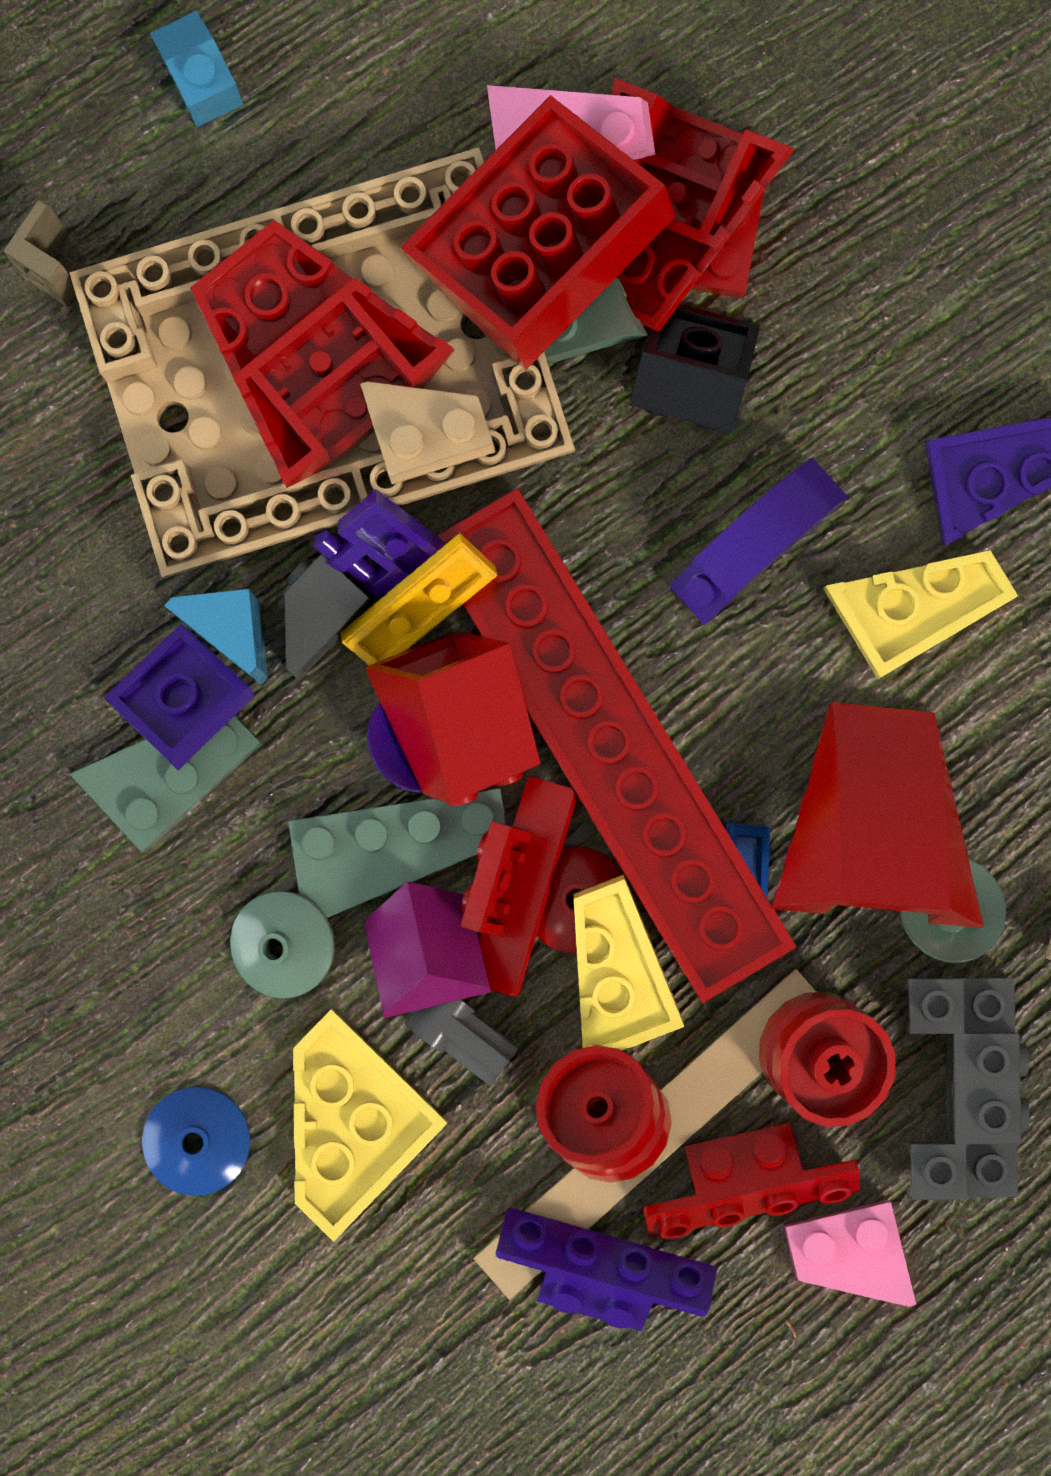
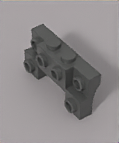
M904 978V989L908 990L909 1022H905V1033L945 1034L946 1138L950 1141L907 1142V1153L910 1154L911 1185H907V1196L912 1200H967V1197H1018L1017 1144H1021V1131H1028L1030 1122L1027 1098H1020V1076H1027L1029 1056L1027 1045L1020 1043L1019 1033H1015L1014 978Z

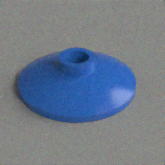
M206 1087L180 1089L163 1098L149 1114L142 1135L143 1154L147 1166L154 1177L170 1190L190 1196L210 1194L231 1183L244 1167L250 1149L248 1123L238 1105L225 1094ZM194 1132L202 1137L203 1147L200 1152L192 1153L186 1149L184 1139L188 1133Z

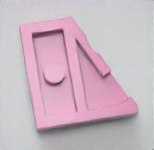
M884 1200L784 1225L798 1281L907 1307L916 1305L891 1201Z

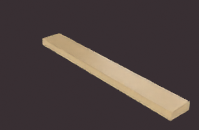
M793 969L661 1088L669 1103L672 1124L667 1146L653 1166L635 1178L613 1183L589 1179L572 1168L529 1206L525 1212L589 1229L763 1072L759 1063L760 1038L768 1019L784 1002L804 993L816 992L815 989L797 969ZM499 1233L473 1259L510 1300L536 1277L541 1270L497 1258L495 1252L500 1237Z

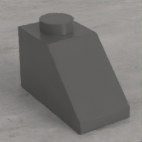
M322 554L314 562L309 558L305 559L293 570L287 578V582L291 586L284 593L286 669L298 681L341 638L340 632L372 605L369 598L343 573L326 564L328 559Z

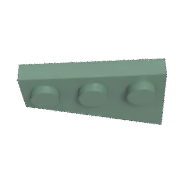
M235 715L178 771L145 739L70 773V775L142 853H145L257 750L262 743Z

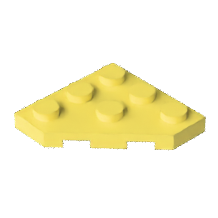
M331 1009L293 1048L295 1085L294 1188L295 1204L334 1242L443 1129L448 1121L334 1009Z

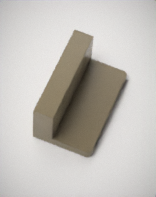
M39 199L3 252L25 280L69 307L76 296L71 277L62 264L52 257L68 232L51 206Z

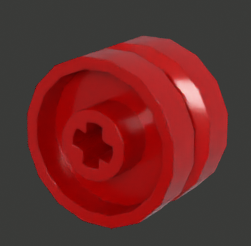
M809 992L784 1002L768 1019L760 1038L759 1063L767 1083L802 1118L824 1127L849 1126L869 1117L886 1100L895 1079L896 1054L888 1033L872 1017L860 1010L850 1000L830 992Z
M599 1045L574 1050L557 1061L541 1082L535 1105L538 1128L550 1148L587 1178L609 1183L635 1178L653 1166L667 1146L672 1124L667 1098L657 1082L646 1072L642 1065L620 1049Z

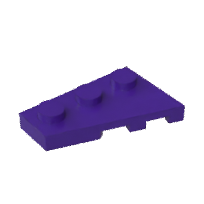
M1051 417L924 441L942 545H948L962 537L963 534L1006 513L1005 511L1032 496L1051 488Z

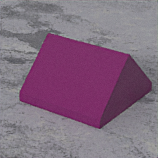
M407 881L364 920L384 1018L491 992L477 932L460 926L464 915L461 908L464 894Z

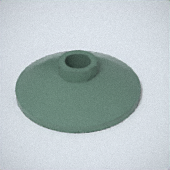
M970 859L969 863L984 927L970 928L928 924L929 914L900 911L902 924L912 942L925 954L940 961L962 963L984 955L999 940L1005 926L1006 904L999 884L988 870Z
M274 891L251 900L238 914L233 924L230 938L231 954L239 974L252 988L262 994L275 998H293L309 992L325 978L333 962L335 950L334 935L327 917L315 903L294 892ZM272 938L279 940L283 946L281 957L272 955L268 945Z

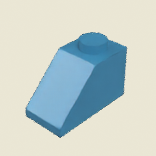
M197 11L150 33L196 127L243 106L237 85L212 35Z

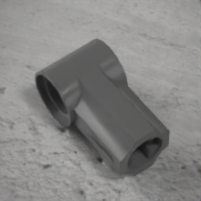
M463 999L416 1010L411 1014L405 1025L412 1032L443 1054L446 1051L489 1086L499 1076L518 1050L510 1040L474 1014L476 1010Z

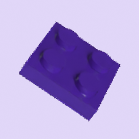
M180 624L113 688L104 699L178 771L255 694L247 684L187 628Z

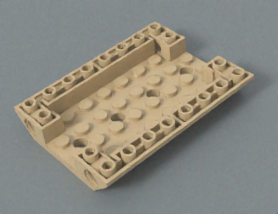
M479 147L69 272L99 372L108 384L134 470L131 478L163 579L336 526L339 519L375 489L397 506H401L575 452L545 353L543 352L526 370L487 336L481 339L467 337L461 329L462 323L467 316L400 248L484 163ZM273 220L277 221L329 258L336 267L350 277L357 278L371 288L372 292L395 309L399 308L417 321L420 327L436 338H441L454 348V352L424 389L478 396L494 444L495 453L391 484L377 436L374 432L333 466L286 488L190 287ZM171 406H181L189 414L188 423L185 428L175 433L163 430L160 425L162 413Z

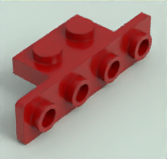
M529 777L525 784L513 827L491 821L489 831L480 840L477 850L479 864L473 884L467 888L462 899L461 908L464 915L460 926L481 933L479 943L490 990L508 996H518L578 798L575 790L572 788Z
M786 1123L684 1146L695 1195L648 1205L643 1208L649 1238L661 1236L664 1239H677L686 1236L692 1229L709 1225L731 1227L741 1223L745 1217L763 1213L773 1216L784 1215L794 1211L799 1205L817 1201L825 1204L841 1202L850 1197L852 1193L860 1190L859 1168L856 1160H850L803 1171L791 1125Z

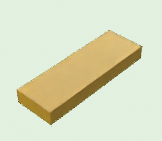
M459 533L341 631L342 643L368 666L408 650L498 576L495 565Z

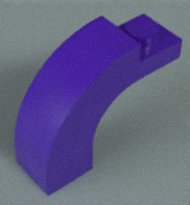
M810 458L776 484L730 524L693 559V562L669 587L705 625L768 566L817 527L848 496L814 458Z

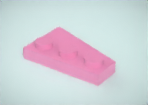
M487 85L495 149L551 95L631 159L636 160L655 155L648 102L641 97Z

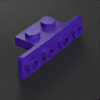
M508 1208L506 1211L495 1252L496 1257L545 1272L539 1289L538 1302L551 1305L564 1313H579L604 1320L616 1328H632L641 1331L653 1303L701 1317L706 1316L710 1309L716 1276V1268L713 1265L515 1208Z

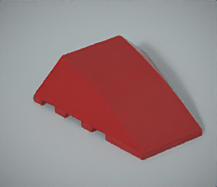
M614 78L611 95L641 97L648 102L655 155L639 158L634 161L666 186L676 216L616 277L620 280L627 294L625 298L634 316L640 319L642 325L659 332L795 149L745 129L744 133L725 127L677 108L658 94Z
M275 220L270 222L190 287L286 488L333 466L375 432L360 384L375 382L424 389L454 352V348L427 332L413 318L399 308L395 309L374 294L371 288L357 278L350 277L336 267L329 258Z
M831 702L827 709L810 768L812 772L807 790L802 796L797 815H799L793 839L788 845L783 862L784 870L779 888L775 891L770 909L824 914L833 906L841 905L929 914L928 924L970 928L984 927L935 713Z

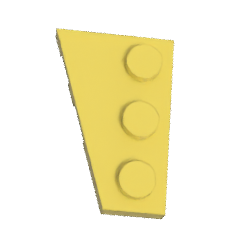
M991 550L933 562L925 566L902 571L877 574L869 578L846 583L840 582L826 585L823 588L877 679H880L1018 597Z
M621 875L575 893L574 914L582 1047L599 1045L623 1051L683 1028L682 1016L625 876Z

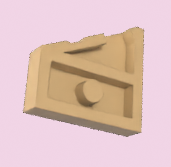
M375 382L360 384L391 484L495 453L494 444L478 396Z

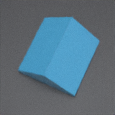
M249 589L171 597L164 605L182 622L260 685L268 678L261 603Z

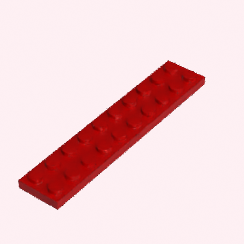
M519 489L511 491L437 535L444 542L448 543L459 533L462 534L495 565L498 576L468 599L463 606L482 637L511 644L530 718L575 790L701 1003L707 1002L794 950L797 946L775 910L770 909L771 903Z

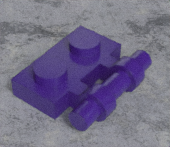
M375 489L339 519L338 534L343 538L337 539L328 531L323 530L315 538L313 548L326 556L328 559L326 564L341 573L346 571L361 582V590L372 598L379 599L447 543ZM367 555L378 564L373 566L363 557Z

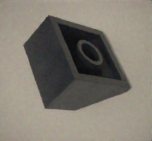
M679 304L659 332L651 328L649 329L629 405L644 409L652 415H667L694 422L704 429H720L732 433L748 380L760 325Z

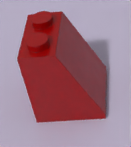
M453 631L366 667L369 680L424 795L444 801L450 806L463 805L475 800L478 797V791L492 785L503 786L517 782L523 777L522 772L541 764L510 643Z

